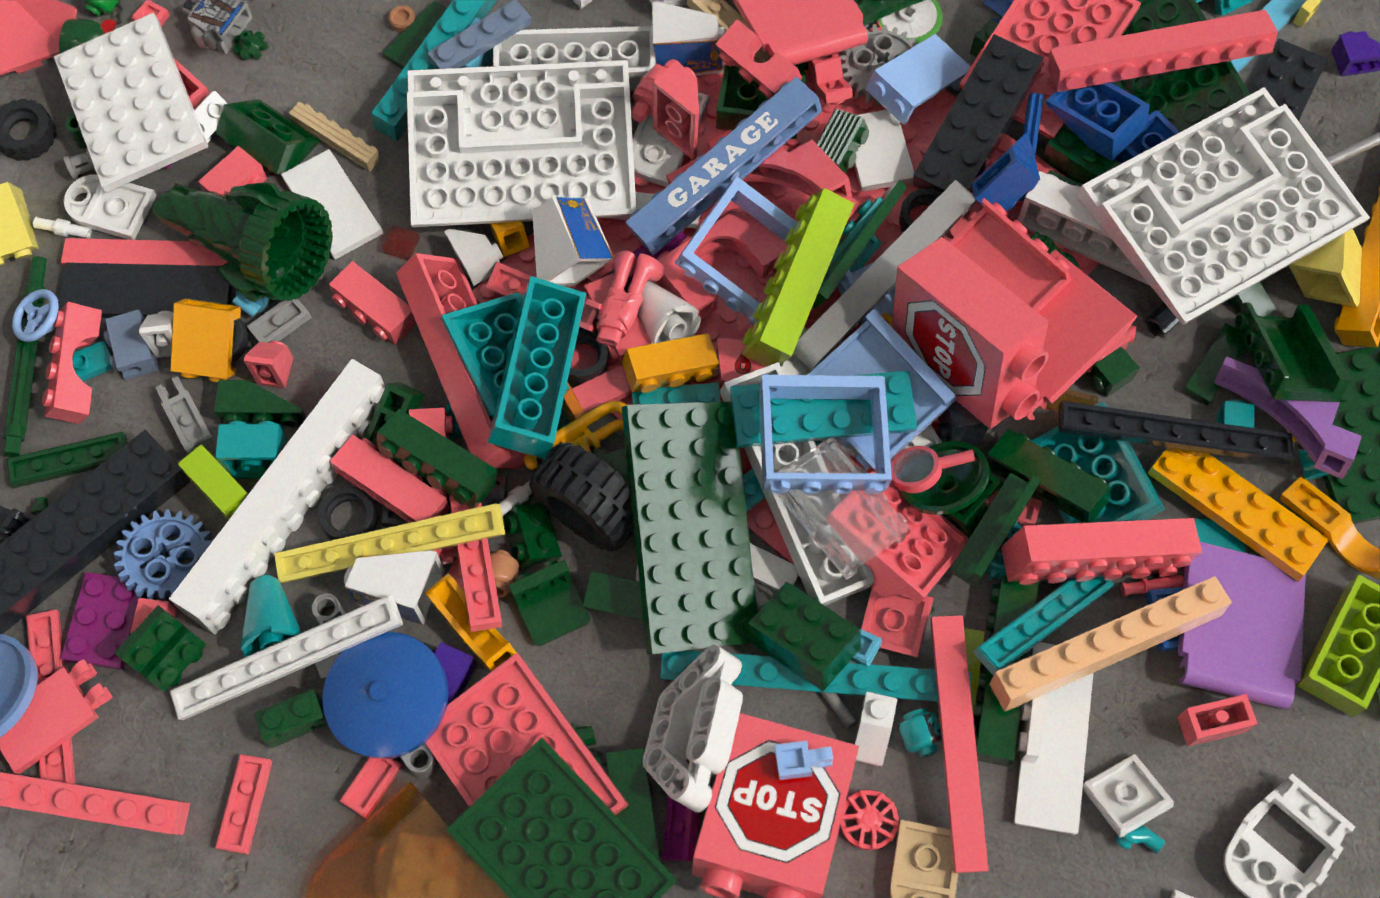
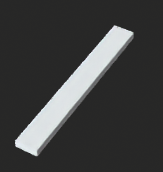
M385 596L170 690L178 720H185L402 626L403 622L394 596Z

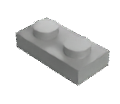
M292 299V301L283 300L249 324L247 328L258 342H279L312 317L298 299Z

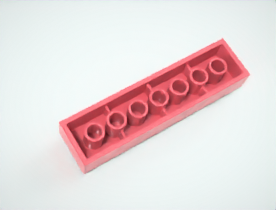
M415 253L396 274L470 453L494 468L519 469L525 464V453L487 443L493 417H490L441 320V315L477 305L459 259Z

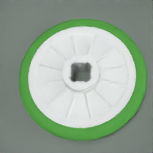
M924 0L883 17L878 21L881 28L887 25V29L890 32L895 27H897V34L899 35L906 31V39L915 38V45L937 34L942 24L943 15L937 0Z

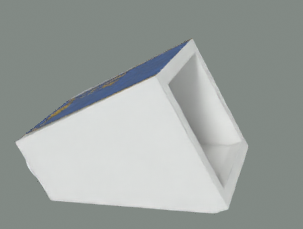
M658 1L652 2L653 46L658 65L664 66L667 61L674 59L679 61L683 67L690 68L696 76L724 72L723 61L719 58L721 52L715 44L724 35L725 31L724 27H719L716 15Z
M551 195L541 201V205L532 211L537 278L562 286H575L614 259L588 198H575V196L557 197V195Z
M431 550L356 558L353 567L350 566L347 569L344 584L354 602L360 606H365L388 595L394 596L401 619L423 626L432 605L425 592L443 578L445 570L437 552Z

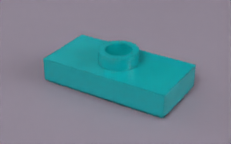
M105 340L73 353L72 363L74 370L83 382L113 369L109 358L112 354Z

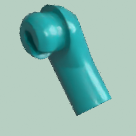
M1141 825L1121 838L1118 835L1116 836L1117 844L1124 849H1130L1133 843H1142L1156 854L1166 842L1145 825Z

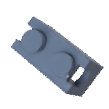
M139 309L105 319L108 330L104 331V337L107 345L112 347L113 355L109 356L110 362L115 372L122 371L125 380L159 371L155 355L139 334V328L145 320Z

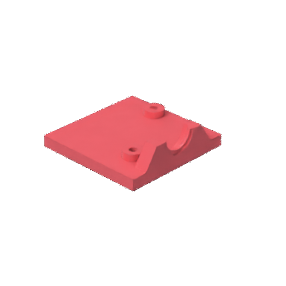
M891 480L886 491L878 494H867L865 490H853L824 521L836 533V557L847 565L856 561L867 565L874 575L872 587L882 597L906 594L916 604H919L958 558L969 540L964 533L943 515L925 514L912 508L905 500L902 491L895 486L893 480Z

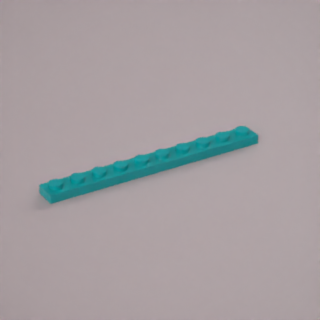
M685 650L662 653L660 679L674 681L703 651ZM732 654L742 664L738 677L731 684L734 686L865 696L866 692L897 699L938 702L936 675L933 669L870 664L867 667L863 664L848 663L824 691H821L773 657ZM969 672V682H970V692H971L972 673Z

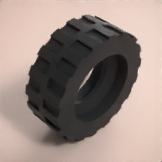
M20 99L12 100L10 103L1 106L0 151L3 154L5 153L8 158H14L16 161H29L40 157V155L49 150L50 146H53L54 138L57 135L55 131L56 125L43 105L36 103L35 100ZM24 120L35 122L36 130L29 137L22 140H15L11 137L10 130L17 123Z

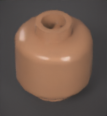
M496 550L490 553L497 597H503L511 592L509 584L514 583L513 580L518 577L519 563L507 551Z

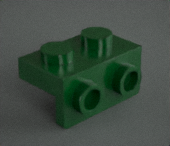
M540 503L514 505L503 517L504 530L508 535L511 545V556L519 563V571L525 570L533 563L558 561L562 557L549 511Z

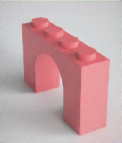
M739 207L730 209L722 219L714 223L694 251V254L702 258L707 253L715 250L727 249L743 256L763 279L777 270L774 268L775 262L780 253H784L785 250L762 223ZM687 237L677 248L670 252H663L656 259L665 268L664 274L659 281L667 291L693 305L699 311L698 315L703 319L717 310L718 296L707 292L701 282L694 277L686 276L684 274L686 271L674 263L692 238Z

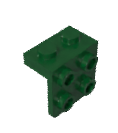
M565 559L560 562H548L541 567L540 571L531 575L529 573L522 574L513 580L514 583L509 584L514 601L536 646H543L588 625L590 622L589 614L586 608L583 607V602L571 579L570 570Z

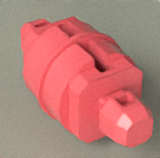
M671 59L664 66L655 64L641 78L639 85L632 94L635 102L631 109L633 120L641 122L649 115L653 116V81L677 60Z

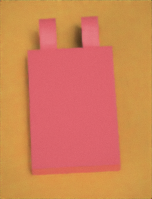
M83 659L76 663L71 671L62 667L38 684L26 712L6 734L0 737V751L14 773L20 775L38 762L40 758L52 752L63 742L99 718L95 709L108 702L113 696L108 688H103L100 683L93 686L86 696L84 695L79 686L97 674L91 663L87 664L86 660Z

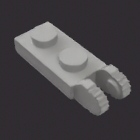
M176 376L172 378L175 389L179 392L178 395L170 399L166 388L162 384L155 388L163 402L161 405L181 444L189 454L201 444L204 446L214 441V438L192 396L185 389L180 378Z

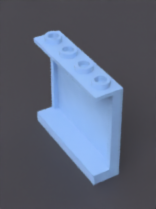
M873 309L865 316L867 321L808 375L853 376L909 370L917 430L914 432L889 434L891 460L950 407L957 398L884 318ZM873 435L839 438L846 448L852 444L859 452L855 458L866 470L871 466L875 470Z

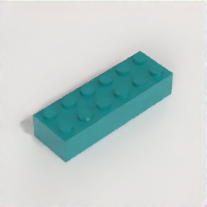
M530 276L522 294L487 443L543 459L550 452L556 437L586 293Z

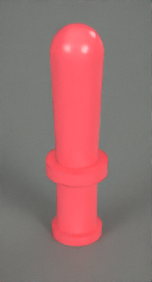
M1175 575L1153 580L1141 578L1140 582H1121L1120 593L1122 597L1134 594L1146 596L1145 593L1153 589L1183 587L1184 576Z

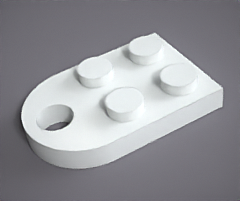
M92 174L83 176L70 185L64 197V206L72 220L81 226L124 239L135 240L157 195L153 189L132 183H127L106 192L101 186L98 175ZM87 193V197L83 201H75L77 195Z

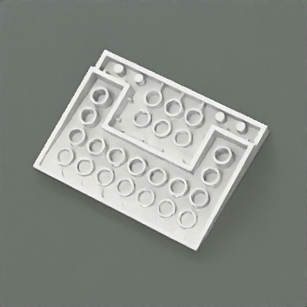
M628 60L408 71L407 113L412 227L533 221L532 211L541 205V201L551 195H557V197L575 196V198H588L596 218L631 216L636 211Z
M1265 87L1083 184L1076 194L1082 204L1182 325L1359 226L1370 218L1287 105L1284 104L1279 107Z

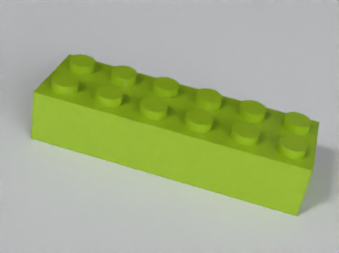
M823 188L816 195L812 194L806 204L802 203L795 215V219L798 220L795 228L792 227L784 241V243L788 244L784 253H780L775 262L776 274L774 278L771 277L764 288L763 293L767 294L763 303L760 302L753 314V318L756 319L753 328L747 330L742 340V344L745 345L742 355L766 367L777 362L781 364L792 357L855 203Z

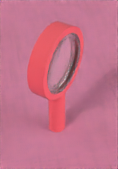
M925 446L907 448L897 454L891 462L892 480L895 486L903 492H923L937 483L942 474V469L975 461L973 450L938 457L934 450Z

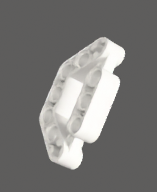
M715 644L705 649L661 693L643 756L644 768L668 796L694 812L703 811L711 801L712 790L708 785L710 774H719L728 764L743 701L742 692L731 685L741 671V661Z

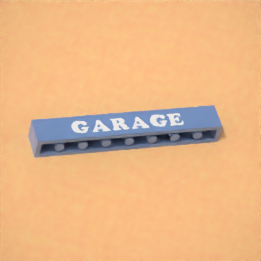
M797 76L792 81L785 83L778 93L771 99L761 103L751 116L741 120L731 133L720 138L711 150L705 155L699 156L690 168L684 173L678 174L670 185L664 190L657 192L643 208L633 212L630 219L626 221L632 235L654 256L716 203L736 177L743 180L822 112L819 97Z

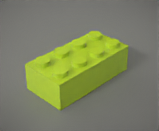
M1361 575L1356 576L1345 586L1301 675V681L1296 685L1351 717H1355L1367 709L1380 682V585Z

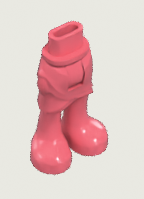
M621 251L614 255L612 267L615 270L613 282L608 289L605 301L597 316L599 320L597 325L599 330L596 338L597 342L618 346L620 338L626 336L627 331H629L635 321L639 307L643 302L642 293L647 281H659L665 271L663 264L646 254H639L638 259L630 251ZM633 275L628 293H626L624 288L629 276Z

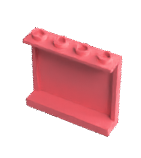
M984 198L982 200L984 208L949 243L1039 313L1071 281L1068 271L1070 267L1059 256L1054 259L1047 253L1049 249L1040 239L1035 238L1032 240L1026 234L1028 232L1027 229L1018 220L1013 222L1006 217L1007 212L997 202L991 204Z

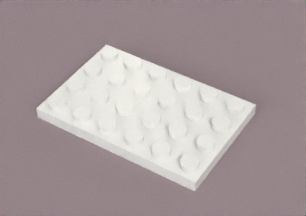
M154 13L54 56L99 181L106 192L209 147L159 20Z

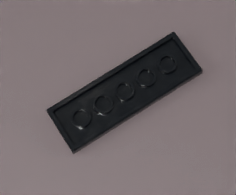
M66 262L58 303L59 310L67 302L102 310L101 318H111L139 309L146 319L147 315L158 314L161 311L174 312V303L183 299L230 305L232 286L217 274L219 266Z

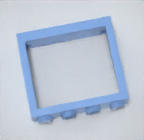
M736 177L724 191L674 263L686 271L684 273L686 276L697 279L702 283L703 288L707 292L718 295L731 310L742 313L748 318L749 323L754 325L756 319L753 318V314L759 302L695 255L694 251L730 201H733L784 241L792 227L795 228L797 222L739 177Z
M762 375L759 384L763 490H771L773 493L779 494L787 493L790 490H802V492L807 494L818 493L821 490H833L837 494L850 493L852 490H865L867 494H878L887 490L892 480L884 376ZM770 399L871 400L876 473H774Z

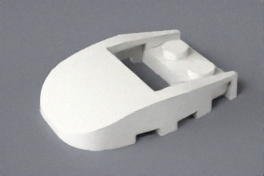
M1292 774L1258 803L1243 819L1225 849L1223 855L1225 872L1231 883L1247 898H1306L1310 891L1317 885H1321L1327 878V872L1343 850L1340 844L1347 833L1353 832L1355 826ZM1273 804L1281 808L1325 846L1304 873L1252 830Z

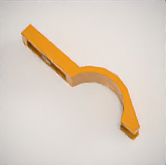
M1302 476L1281 494L1279 500L1329 538V543L1345 562L1358 571L1380 580V549L1362 537L1352 523L1351 515Z

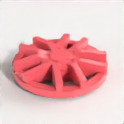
M862 790L851 795L846 800L840 827L845 838L855 847L869 851L878 850L888 845L895 837L899 827V815L893 801L884 793L874 790ZM866 796H875L878 798L871 806ZM859 797L862 798L865 805L862 809L854 801ZM883 800L888 806L880 812L876 809V806ZM850 804L857 814L845 815ZM890 809L893 813L894 821L883 817ZM856 819V826L846 828L845 820ZM882 823L893 826L892 832L889 833L880 827ZM861 830L859 841L855 840L850 835V832ZM876 832L885 836L886 839L876 844ZM865 833L872 834V845L863 844Z

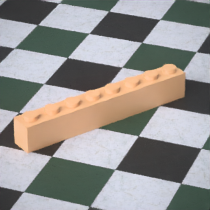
M1216 576L996 671L990 686L1004 712L1221 617L1232 602Z

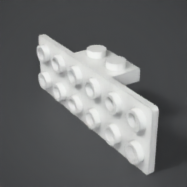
M1040 642L1032 648V656L1056 645ZM1093 673L1022 705L1021 720H1025L1024 731L1019 734L1017 746L1018 751H1021L1014 824L1071 835L1078 833Z

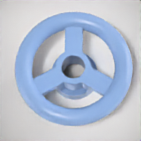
M47 289L35 290L20 302L12 320L13 332L18 339L25 342L35 341L55 328L53 324L58 315L59 303L53 292ZM39 298H46L49 301L48 304L40 308L32 304V302ZM26 311L28 313V322L23 332L21 322Z

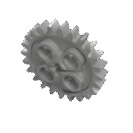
M873 25L872 32L866 29L868 36L867 44L840 52L843 78L852 87V91L856 90L855 98L865 95L866 103L871 98H874L865 89L874 70L914 47L916 39L911 38L907 40L906 31L899 35L897 34V27L890 32L887 29V25L883 26L882 31H878L876 25Z

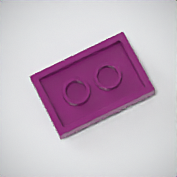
M86 572L60 659L69 663H78L84 659L87 664L91 663L96 667L124 670L126 662L120 659L115 652L131 635L130 631L139 599L135 593L136 588L132 591H127L126 582H120L117 576Z

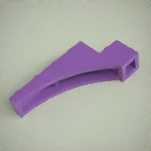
M1226 356L1214 383L1254 403L1283 425L1315 463L1314 468L1343 479L1355 459L1362 436L1333 425L1340 402L1273 399L1257 368Z

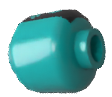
M925 708L905 714L903 716L904 721L900 723L899 731L906 750L909 753H919L921 758L936 754L938 752L937 746L942 744L941 727L937 715L927 712Z

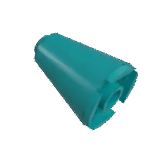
M270 575L257 577L251 582L249 587L240 644L245 658L302 633L281 582Z

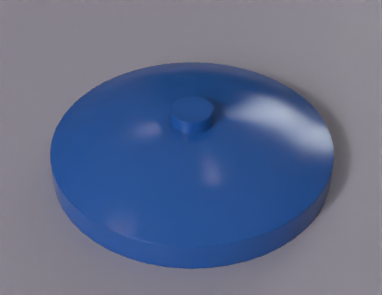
M385 632L344 650L331 666L323 688V710L326 721L334 736L344 746L358 754L375 759H391L406 755L422 746L439 727L448 703L447 676L438 657L425 644L409 635Z

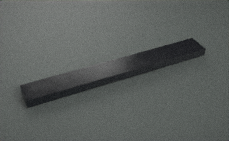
M1061 401L1058 405V432L1283 464H1290L1294 460L1292 433Z

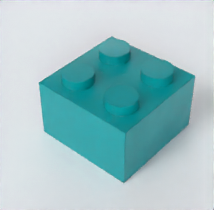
M232 421L229 424H219L215 458L234 479H261L289 441L279 424L274 422L262 421L259 424H246L240 421Z

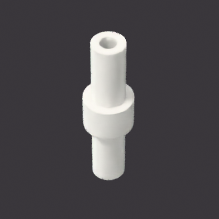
M35 217L33 220L34 228L53 231L55 235L64 237L73 235L88 239L91 237V228L71 224L68 220L56 219L54 221Z
M529 481L523 486L515 487L508 493V497L499 503L502 516L510 511L514 505H521L529 500V495L532 494Z

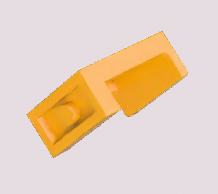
M183 299L174 303L171 371L180 372L181 376L186 378H197L199 375L208 376L209 380L214 382L227 380L235 375L236 368L231 367L234 321L240 318L241 307L192 299Z

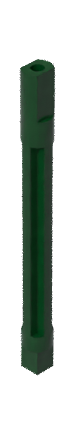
M40 256L32 257L29 283L25 286L23 299L35 290L45 289L43 285L47 263L46 258ZM39 298L32 302V304L40 308L44 306L45 298ZM26 311L21 322L23 332L28 322V313ZM17 338L3 438L6 440L4 457L19 456L21 442L25 440L39 339L25 342Z

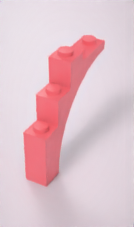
M730 129L709 141V150L715 146L720 138L727 136L732 130ZM813 140L806 142L789 153L781 146L743 179V181L781 184L797 189L809 196L812 194L816 195L823 188H826L847 200L852 197L849 177ZM696 159L666 176L668 184L670 185L678 174L684 173L690 168Z

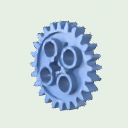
M169 509L166 510L164 517H160L157 511H153V519L150 520L145 515H141L142 524L139 525L132 521L131 527L133 531H122L123 538L126 541L119 540L116 542L117 548L120 550L114 552L115 560L118 561L114 564L116 572H120L118 574L120 582H126L127 591H132L136 588L137 598L147 593L148 599L154 600L156 596H159L161 601H166L167 596H171L213 542L210 541V531H203V522L194 525L193 515L183 520L182 511H179L175 517H171ZM169 535L179 536L173 541L166 540ZM143 548L151 549L147 554H138V551ZM185 558L193 559V561L190 564L185 565L179 563L182 559ZM156 572L165 573L163 577L158 579L151 577Z

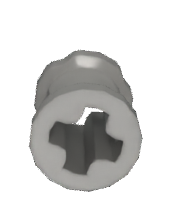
M86 148V152L73 157H63L73 180L77 179L80 174L95 170L88 148Z

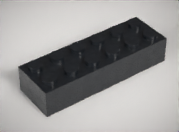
M993 34L914 172L913 186L919 189H935L943 193L957 180L972 193V183L987 167L1038 77L1044 57Z

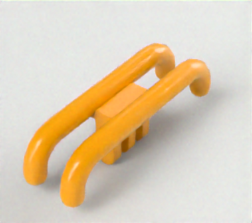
M609 401L601 404L556 432L552 447L560 442H568L574 446L582 447L587 452H591L590 447L592 446L595 449L600 448V441L617 431L624 430L623 419L614 420L593 433L587 426L609 413L617 412L622 415V407L626 404L621 401ZM525 454L524 462L526 467L530 470L537 469V457Z

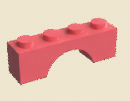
M67 302L61 310H58L57 318L53 324V327H56L55 336L52 337L49 345V352L53 353L52 362L48 364L45 378L49 379V384L42 397V406H46L44 417L80 424L89 415L92 388L77 376L73 367L72 356L75 349L90 346L99 336L102 310Z

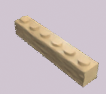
M298 102L289 112L293 122L370 172L379 163V151L374 146H368L360 137L356 138L349 130H343L335 121H329L321 112H315L310 105Z

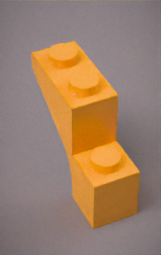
M450 574L445 575L425 592V595L455 635L472 650L489 673L517 653L495 628L471 632L464 590Z

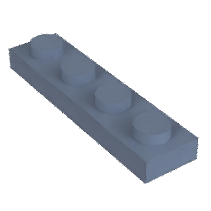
M513 0L427 52L428 59L436 69L460 68L532 24V17L517 0Z

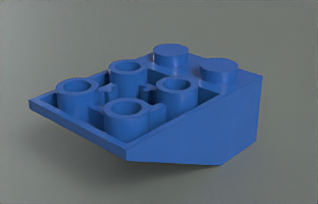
M1025 133L972 183L974 198L982 204V200L985 198L991 204L997 202L1005 211H1008L1015 206L1017 200L1026 192H1030L1036 187L1041 179L1029 135Z

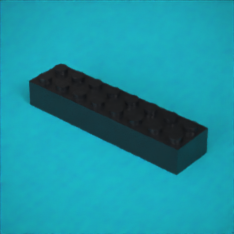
M146 429L0 544V634L8 631L123 537V530L131 531L132 521L137 524L141 523V515L148 517L191 482L178 463Z

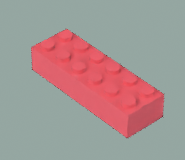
M1194 518L1023 526L1001 546L1008 582L1019 581L1021 585L1033 584L1038 580L1059 583L1067 578H1076V581L1084 582L1095 577L1115 580L1123 575H1131L1133 579L1144 578L1150 574L1169 577L1178 573L1177 570L1181 567L1190 565L1192 560L1202 553Z

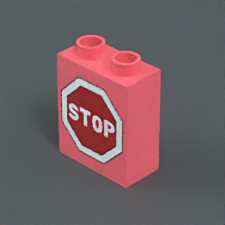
M940 237L897 267L892 328L956 395V401L989 429H992L1009 415L1015 420H1020L1028 415L1040 398V391L1035 388L1037 375L1044 368L1049 354L1043 349L1049 321L947 240Z
M740 713L730 758L725 769L716 776L711 801L708 804L693 857L691 875L703 878L700 886L701 890L717 898H739L741 890L762 895L766 898H822L859 746ZM807 741L808 750L822 747L832 748V766L824 768L811 766L812 776L779 780L775 755L776 744Z

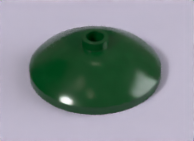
M960 441L938 443L928 447L934 450L938 457L972 449L975 461L942 469V474L937 483L923 492L906 493L902 491L907 503L919 512L930 515L953 513L967 507L983 493L990 478L989 464L983 452L969 443ZM927 457L912 458L902 473L901 481L917 482L924 479L932 472L935 462Z

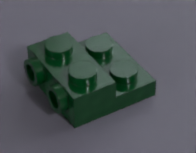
M157 605L116 650L115 654L165 692L169 687L176 686L180 682L182 672L190 663H195L201 659L203 649L207 644Z

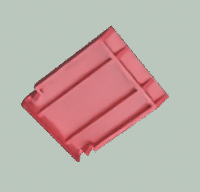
M733 0L748 28L760 39L762 52L768 51L770 59L778 52L793 65H797L867 44L868 41L867 31L863 24V14L854 0Z
M1056 250L1050 255L1054 259L1059 256L1068 264L1071 281L1039 312L1040 315L1049 321L1043 346L1049 357L1046 365L1037 375L1035 388L1040 391V398L1033 410L1026 415L1029 420L1035 419L1033 411L1040 406L1045 410L1048 401L1053 404L1127 332L1137 318L1135 313Z

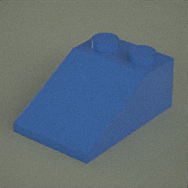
M1110 82L1061 92L1056 91L1046 100V105L1090 149L1111 161L1148 125L1149 104Z

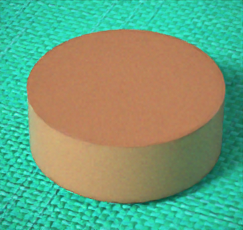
M408 6L395 7L389 14L392 29L399 33H402L416 19L414 11Z

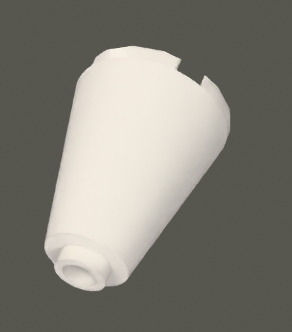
M647 281L642 293L643 302L639 307L637 315L651 344L694 336L701 323V317L698 315L699 311L693 305L651 281Z

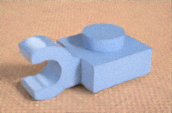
M807 741L775 745L779 780L812 776L811 766L824 768L833 765L831 747L808 750Z

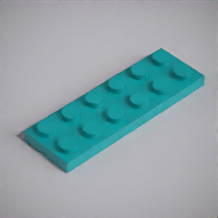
M909 370L853 375L885 377L889 434L914 432L917 430ZM759 384L731 386L730 397L737 448L761 446ZM770 399L772 445L873 435L871 400Z

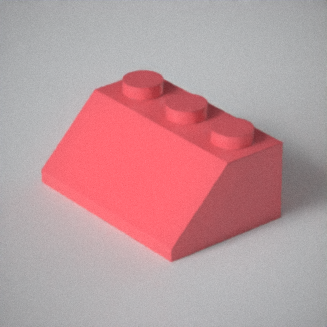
M675 61L653 81V129L694 160L697 158L699 123L697 77L690 68L683 67Z

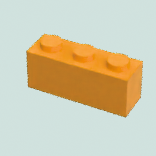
M709 333L628 348L626 349L622 364L632 393L639 391L649 393L659 387H678L685 382L694 380L697 382L707 381L714 376L719 361Z

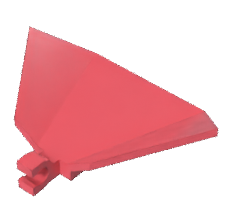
M0 0V76L12 71H16L19 74L43 65L42 60L60 53L59 36L61 28L66 20L76 18V7L58 0Z

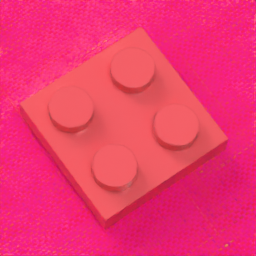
M872 587L861 629L882 639L880 648L919 658L934 598L925 596L919 604H916L906 594L882 597Z

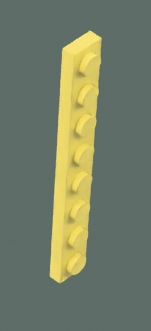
M491 504L274 553L278 580L281 583H287L347 570L350 566L353 567L356 558L447 548L505 535L500 504Z

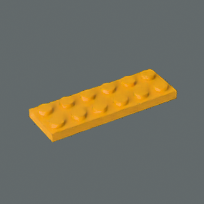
M1168 447L1147 473L1297 582L1305 575L1329 540L1325 535L1209 453Z

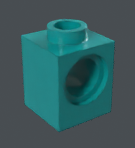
M1241 400L1224 401L1217 411L1216 423L1254 428V404H1246Z

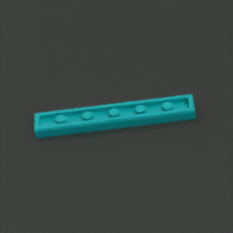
M1095 577L1084 582H1078L1076 578H1071L977 647L973 653L994 676L996 671L1008 667L1109 591L1115 584L1111 580H1105L1104 577Z

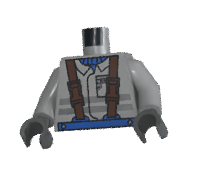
M186 0L183 5V13L188 15L191 35L200 49L210 48L212 51L217 49L226 55L235 43V37L240 35L253 18L247 5V0H200L198 3L193 0Z

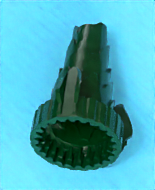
M261 182L234 186L230 192L224 190L223 194L213 191L208 193L175 183L170 191L162 194L158 202H154L153 214L161 222L187 236V239L192 243L217 253L221 256V259L229 262L219 266L217 274L250 301L257 302L263 297L281 301L298 299L303 294L309 292L311 287H314L328 263L333 239L332 223L329 219L328 211L324 209L321 203L312 198L289 191L280 192L274 183Z

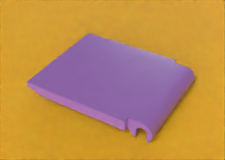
M1200 542L1202 553L1195 557L1190 565L1184 567L1183 590L1216 576L1232 603L1221 617L1179 635L1178 656L1183 657L1179 668L1185 669V673L1178 682L1232 697L1247 694L1249 701L1285 710L1289 709L1294 700L1295 684L1301 681L1306 573L1297 582L1266 558Z

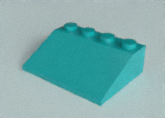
M520 292L441 315V320L490 417L494 416L522 299ZM568 384L566 386L565 394L568 393L570 389Z
M1101 402V403L1095 405V406L1109 407L1105 402ZM1058 426L1031 440V442L1040 447L1051 449L1061 459L1076 463L1086 473L1101 477L1110 486L1109 502L1092 523L1146 520L1165 510L1130 442L1058 432ZM1058 509L1064 522L1075 519Z

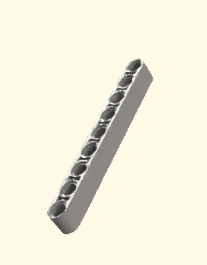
M955 180L801 336L793 354L811 370L819 365L896 286L897 267L940 237H944L975 204L977 200L974 198V195Z

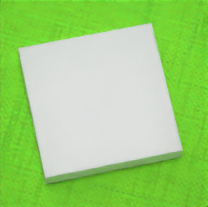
M1136 754L1129 756L1083 783L1082 789L1120 838L1169 810L1174 805V801Z

